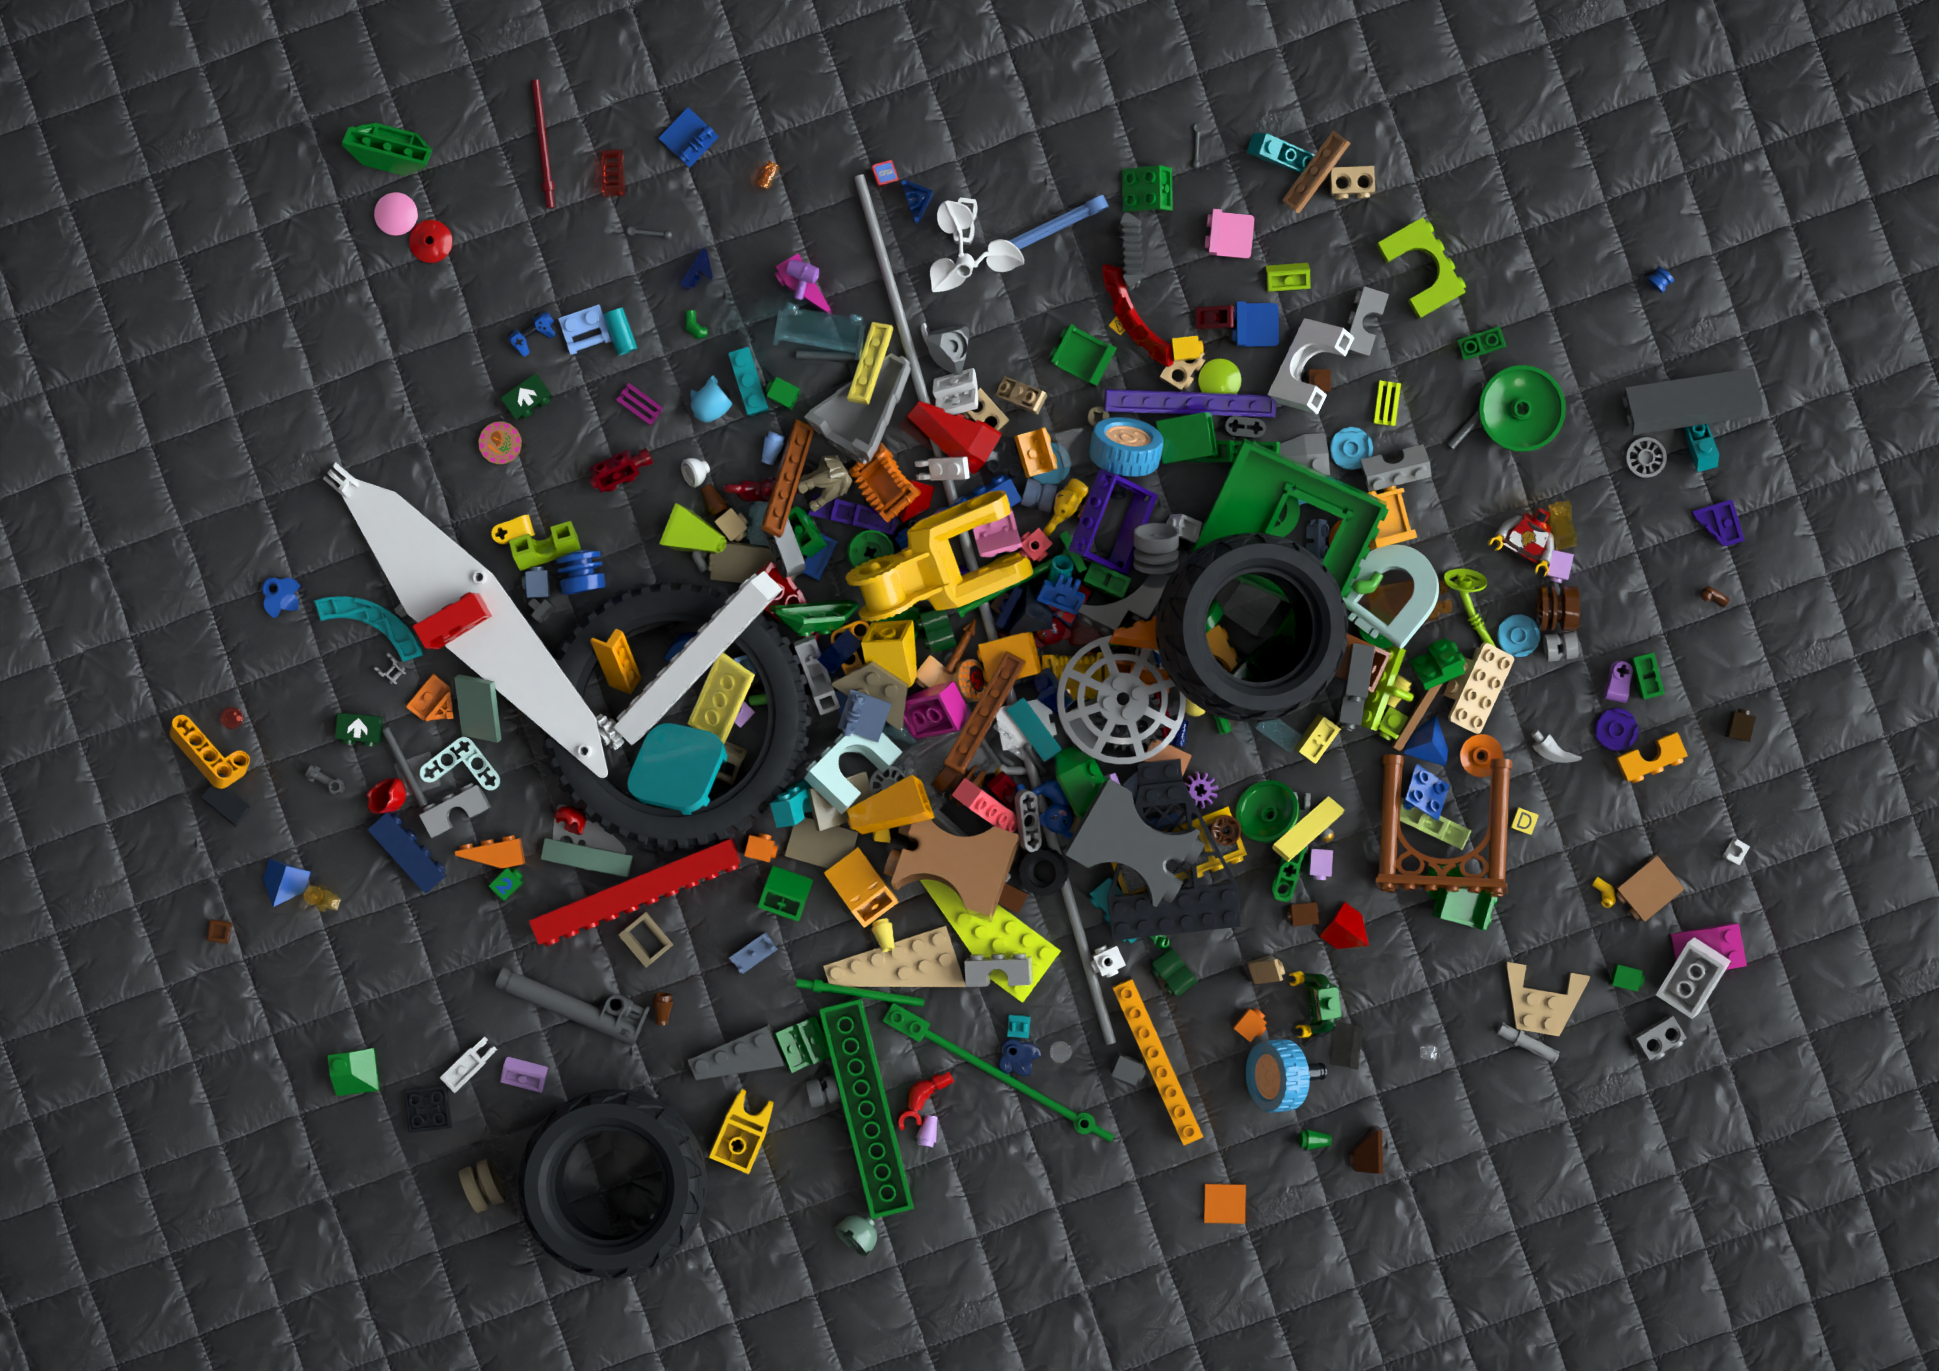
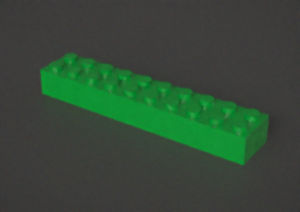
M862 997L820 1007L819 1011L871 1219L914 1209Z

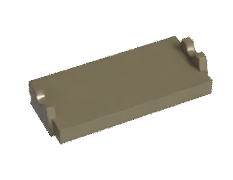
M727 542L722 552L710 553V579L743 583L769 561L775 564L769 546ZM795 575L790 576L792 581H795Z

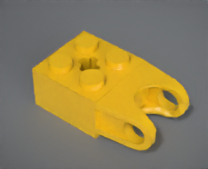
M741 1089L722 1121L708 1157L749 1174L766 1135L774 1102L768 1101L760 1113L750 1115L745 1112L743 1106L746 1091ZM739 1139L742 1145L741 1149L733 1150L731 1143Z

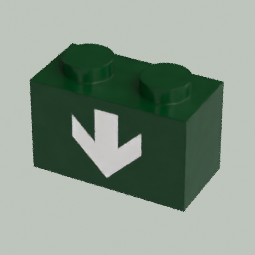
M535 373L501 397V400L516 420L522 419L524 421L533 415L532 410L539 406L541 409L550 403L549 398L553 395L539 375Z
M337 713L335 739H341L342 744H354V741H362L363 746L375 747V743H381L382 740L381 731L383 729L384 717Z

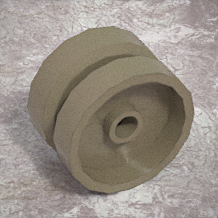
M489 1158L477 1162L476 1170L471 1166L459 1170L463 1189L476 1213L487 1210L489 1208V1201L495 1206L506 1201V1194L501 1179Z

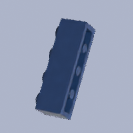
M387 812L368 831L425 894L429 893L447 876L445 873L446 868L439 861L435 862L430 857L432 853L424 844L422 846L419 845L416 841L418 837L411 829L406 830L401 825L403 820L395 812L393 814Z

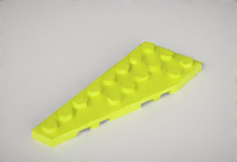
M920 880L972 955L983 954V958H988L992 954L999 953L1004 954V957H1013L1014 953H1026V956H1032L1033 982L1030 985L1008 986V976L1003 970L994 969L990 973L992 981L1023 1003L1061 950L999 904L996 907L992 922L968 915L961 898L949 886L934 880Z

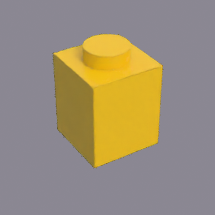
M1198 336L1171 339L1174 362L1199 359L1200 354L1204 353L1202 340L1198 341Z

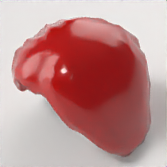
M388 778L375 784V787L367 793L368 810L373 814L399 810L406 800V789L402 780L399 778Z

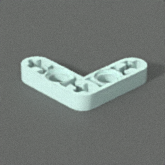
M467 737L457 739L424 764L420 770L422 780L433 783L463 761L485 789L495 790L500 785V777L473 741ZM461 741L464 743L469 742V751L465 752L463 750L458 753L461 758L457 760L456 755L450 749L454 747L456 751L461 747L459 744ZM444 754L452 755L453 763L450 766H444L441 763V757ZM479 757L483 760L484 765L480 770H475L472 768L471 762L474 758ZM437 760L438 765L444 771L440 773V770L437 769L433 773L434 778H425V769L427 767L433 769L436 766L433 762ZM487 767L490 768V771H487V774L490 777H496L494 781L495 785L493 787L492 785L486 786L485 782L487 781V779L484 775H482L481 778L478 776V774L484 772Z

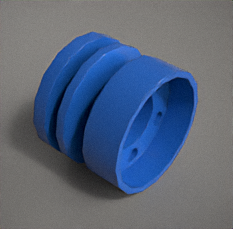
M576 551L556 558V564L566 563L567 565L565 568L557 569L558 573H568L569 576L560 581L562 595L607 588L604 573H594L595 568L603 565L602 562L592 563V559L601 557L600 551Z

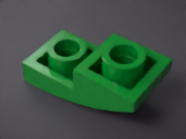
M1500 326L1457 340L1464 361L1507 347Z

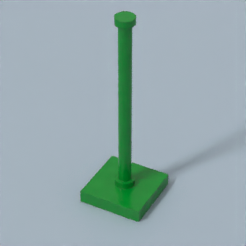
M1068 531L1059 534L1066 546L1063 553L1059 555L1071 558L1079 573L1087 570L1081 556L1068 551L1072 541ZM1053 558L1033 568L1034 572L1028 578L956 608L960 617H964L965 613L1051 569Z

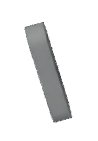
M1022 789L1015 796L1019 841L1023 849L1035 852L1042 844L1037 797L1033 792ZM1026 796H1027V797H1029V800H1026V804H1025V803H1023V800H1025V799H1026ZM1031 815L1032 823L1029 826H1025V817ZM1031 838H1034V841H1032L1031 845H1029L1028 841H1030Z

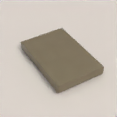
M865 771L845 777L861 792L849 808L872 796ZM813 787L807 789L817 831L848 822L849 816L847 811L841 814Z
M805 817V819L793 826L785 856L829 869L854 850L859 832L839 826L817 831L814 819Z

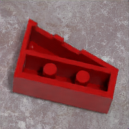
M468 592L461 596L460 600L456 603L448 604L441 611L413 625V628L425 649L439 650L492 617L480 594Z

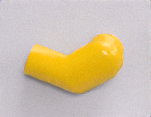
M1597 877L1592 886L1601 891L1602 906L1611 908L1616 901L1614 887Z

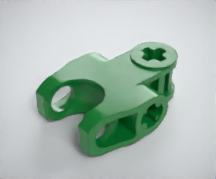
M1306 847L1289 862L1280 857L1272 883V893L1276 900L1288 902L1292 898ZM1291 865L1292 870L1289 869V872L1285 871V867L1288 868ZM1280 885H1287L1288 889L1284 893H1279L1278 887Z

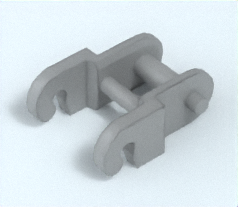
M387 653L386 656L393 661V666L385 673L377 666L374 669L382 677L387 676L391 684H397L396 680L402 673L406 674L405 668H400L397 665L398 661L391 654ZM396 667L399 671L391 677L389 674Z

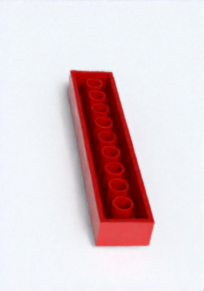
M731 838L533 918L529 923L538 945L544 943L545 947L560 941L558 937L562 935L565 936V939L579 933L578 929L582 927L588 930L598 926L599 920L604 919L605 922L618 918V913L621 911H625V914L637 910L639 908L638 905L641 903H645L647 906L659 900L658 896L664 894L667 898L677 894L680 887L685 886V889L692 888L698 885V880L702 878L709 881L718 877V872L725 870L726 873L739 868L738 864L742 860L735 842Z

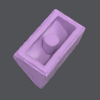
M507 1057L503 1065L500 1082L542 1093L548 1067Z

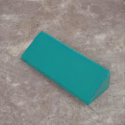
M1024 697L1006 709L1044 762L1062 750Z

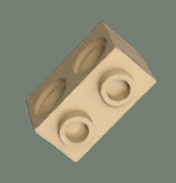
M1374 166L1333 167L1329 172L1330 196H1335V199H1348V195H1357L1358 199L1370 198V195L1375 193ZM1361 177L1368 180V187H1359L1357 180ZM1337 179H1344L1347 182V187L1345 189L1338 188L1336 185Z
M1204 353L1200 354V358L1195 359L1191 364L1185 361H1176L1173 365L1166 366L1159 379L1180 392L1183 387L1188 389L1194 379L1190 377L1194 370L1199 371L1205 362L1202 359ZM1176 370L1181 371L1184 376L1183 380L1180 382L1174 381L1172 379V372Z
M981 388L978 390V401L982 403L983 409L978 413L972 410L962 413L967 420L971 421L973 419L975 422L977 420L985 422L988 417L995 418L997 426L994 429L997 431L1009 422V419Z

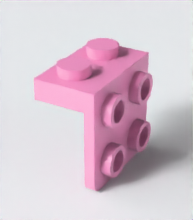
M1213 209L1212 214L1207 216V227H1210L1209 236L1206 235L1204 248L1208 249L1207 255L1249 258L1252 249L1254 217L1252 215L1223 213L1221 209Z
M1010 507L1011 513L1006 517L973 528L981 557H993L997 553L1005 551L1013 552L1022 546L1012 507Z

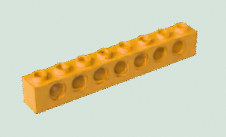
M1132 978L1113 985L1112 988L1183 1145L1185 1146L1202 1138L1203 1135Z

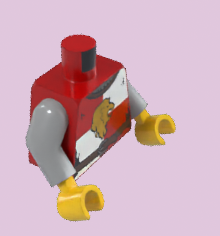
M1539 508L1534 516L1525 512L1522 516L1516 515L1504 521L1496 532V537L1488 541V546L1493 541H1496L1498 544L1494 550L1496 551L1505 545L1538 564L1534 571L1535 574H1537L1538 568H1544L1545 574L1543 577H1545L1549 572L1547 565L1550 564L1552 551L1554 550V536L1550 533L1551 526L1545 523L1550 514L1546 510Z

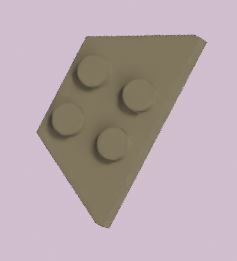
M873 661L864 664L859 669L856 668L839 679L833 680L831 685L849 696L850 690L853 689L892 703L886 722L901 731L904 725L907 683Z

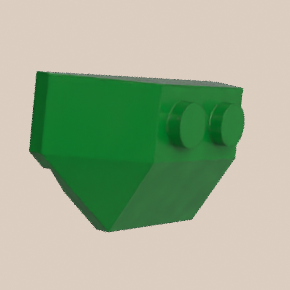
M379 123L348 127L342 142V146L362 165L402 176L426 168L432 153V148L417 133Z
M849 599L769 606V610L790 630L798 633V636H810L811 632L831 634V630H839L858 608V602Z
M1070 746L1054 755L1056 760V779L1074 813L1082 820L1105 778L1094 758Z

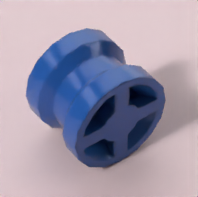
M1658 266L1655 269L1656 273L1650 275L1647 281L1655 290L1663 293L1666 290L1665 287L1674 282V278L1664 268Z

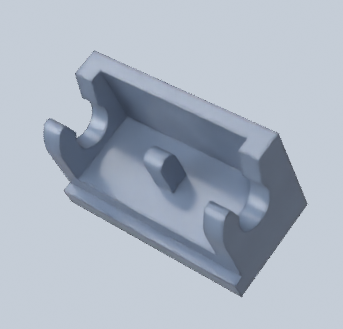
M764 932L729 958L736 965L738 971L743 974L778 949L768 934Z

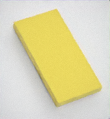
M722 653L712 665L687 724L695 729L710 731L716 734L725 744L755 675L725 653Z

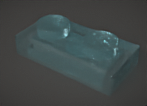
M1280 719L1259 722L1255 728L1290 754L1303 737Z

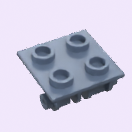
M851 689L838 728L843 730L842 734L845 736L856 734L879 742L892 703Z

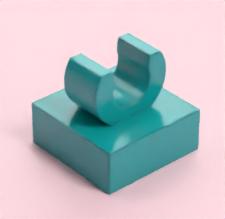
M1009 1014L1007 1037L1029 1038L1030 1016Z

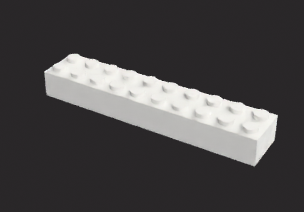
M764 571L758 576L754 573L749 579L745 580L739 587L740 589L726 600V604L712 615V619L698 630V634L684 645L685 648L670 660L671 663L656 675L657 678L651 681L643 689V692L630 703V706L616 718L619 722L614 728L631 745L648 733L783 590Z

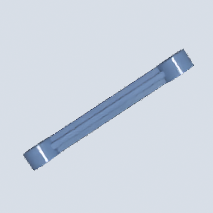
M1104 195L1098 196L1078 208L1009 240V242L1013 243L1020 250L1084 218L1095 215L1109 206Z

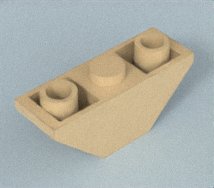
M1004 376L995 396L1038 415L1047 394L1042 390Z

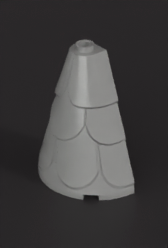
M892 353L884 358L869 405L848 401L847 396L852 384L851 381L811 409L804 418L819 435L822 433L828 439V443L835 449L859 463H869L878 449L887 425H889L895 405L900 401L911 371L910 362L905 357H897Z

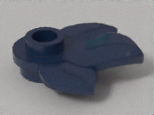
M1008 1039L1002 1045L1003 1055L999 1060V1066L1002 1072L1006 1074L1014 1070L1021 1076H1029L1032 1071L1031 1060L1041 1056L1040 1050L1032 1043H1021L1016 1039ZM1015 1048L1016 1051L1011 1053L1009 1052V1049Z

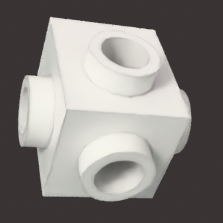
M1106 945L1094 950L1095 954L1091 955L1093 961L1090 963L1095 974L1099 972L1101 976L1106 975L1107 978L1119 973L1117 969L1126 966L1116 945L1108 948ZM1109 958V963L1105 965L1104 960Z

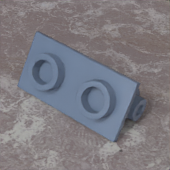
M1309 519V524H1306V539H1314V543H1306V550L1323 562L1328 551L1326 537L1329 535V525L1327 520L1318 519L1317 524L1316 519Z

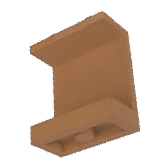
M1657 855L1651 856L1647 860L1648 863L1622 885L1614 887L1617 891L1616 897L1622 904L1626 902L1630 906L1629 912L1636 920L1640 919L1646 922L1685 889Z

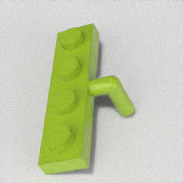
M1396 646L1384 649L1391 653L1374 692H1368L1363 708L1362 727L1374 731L1378 730L1390 695L1408 702L1413 700L1412 693L1393 687L1406 650Z

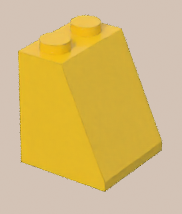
M913 620L872 622L861 642L865 664L873 661L907 683L908 687H911L917 677Z

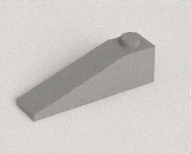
M1325 433L1303 434L1280 444L1281 455L1325 475H1330L1329 453Z

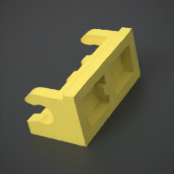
M1318 714L1293 749L1316 764L1341 729L1324 716Z

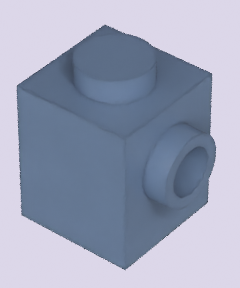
M531 567V571L525 572L526 576H522V587L526 589L527 598L551 597L549 571H544V567Z

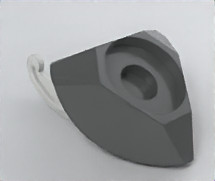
M922 323L921 333L933 360L946 371L961 374L966 358L969 329L966 326H953L938 329L928 334L926 324Z

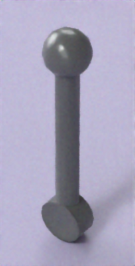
M1195 124L1193 127L1195 131V152L1192 167L1195 169L1200 167L1198 159L1199 136L1202 130L1201 124Z
M634 227L627 229V233L631 236L642 234L661 236L665 239L672 237L670 231L636 230Z
M1025 743L1023 749L1028 751L1038 766L1039 774L1046 776L1048 769L1041 765L1031 749V744Z

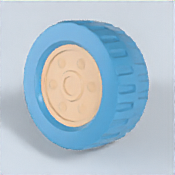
M1123 417L1108 418L1095 425L1089 454L1091 460L1097 466L1129 481V476L1148 475L1158 468L1163 450V437L1156 428L1140 420ZM1115 484L1110 496L1118 500L1123 499L1126 496L1125 491L1127 489Z
M1288 1039L1268 1040L1256 1044L1249 1053L1246 1063V1082L1250 1096L1260 1109L1270 1113L1297 1109L1306 1099L1309 1082L1318 1079L1324 1080L1328 1073L1324 1063L1307 1064L1305 1055L1300 1047Z

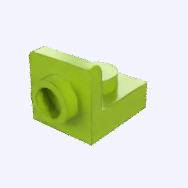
M1389 706L1380 721L1378 730L1381 732L1379 735L1389 741L1392 738L1397 740L1408 716Z

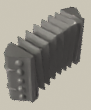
M1130 213L1122 215L1118 227L1121 233L1119 238L1122 239L1119 244L1122 246L1120 248L1122 252L1120 258L1123 261L1120 264L1123 265L1121 269L1124 272L1123 278L1126 290H1132L1134 287L1138 288L1140 282H1143L1145 274L1141 271L1144 268L1141 265L1144 260L1141 258L1143 254L1141 250L1143 245L1141 242L1142 221Z

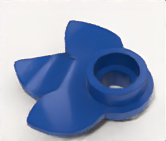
M268 578L262 585V592L265 596L264 608L267 613L276 618L281 609L288 611L298 610L299 601L294 593L300 588V584L292 578H284L282 580ZM272 584L276 585L277 590L274 593L270 591V586Z

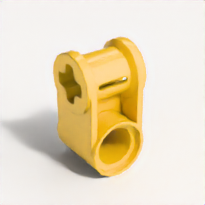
M523 515L494 526L491 532L492 538L501 545L510 543L509 540L530 534L531 537L535 536L529 515ZM500 529H503L504 532L508 533L505 534V539L503 540L500 537H497V535L500 534Z

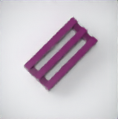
M630 383L626 385V388L616 399L651 426L664 409ZM631 389L633 392L642 397L652 406L657 408V411H652L639 400L634 398L632 395L628 393L629 390ZM626 396L652 415V418L649 419L625 402L623 398Z

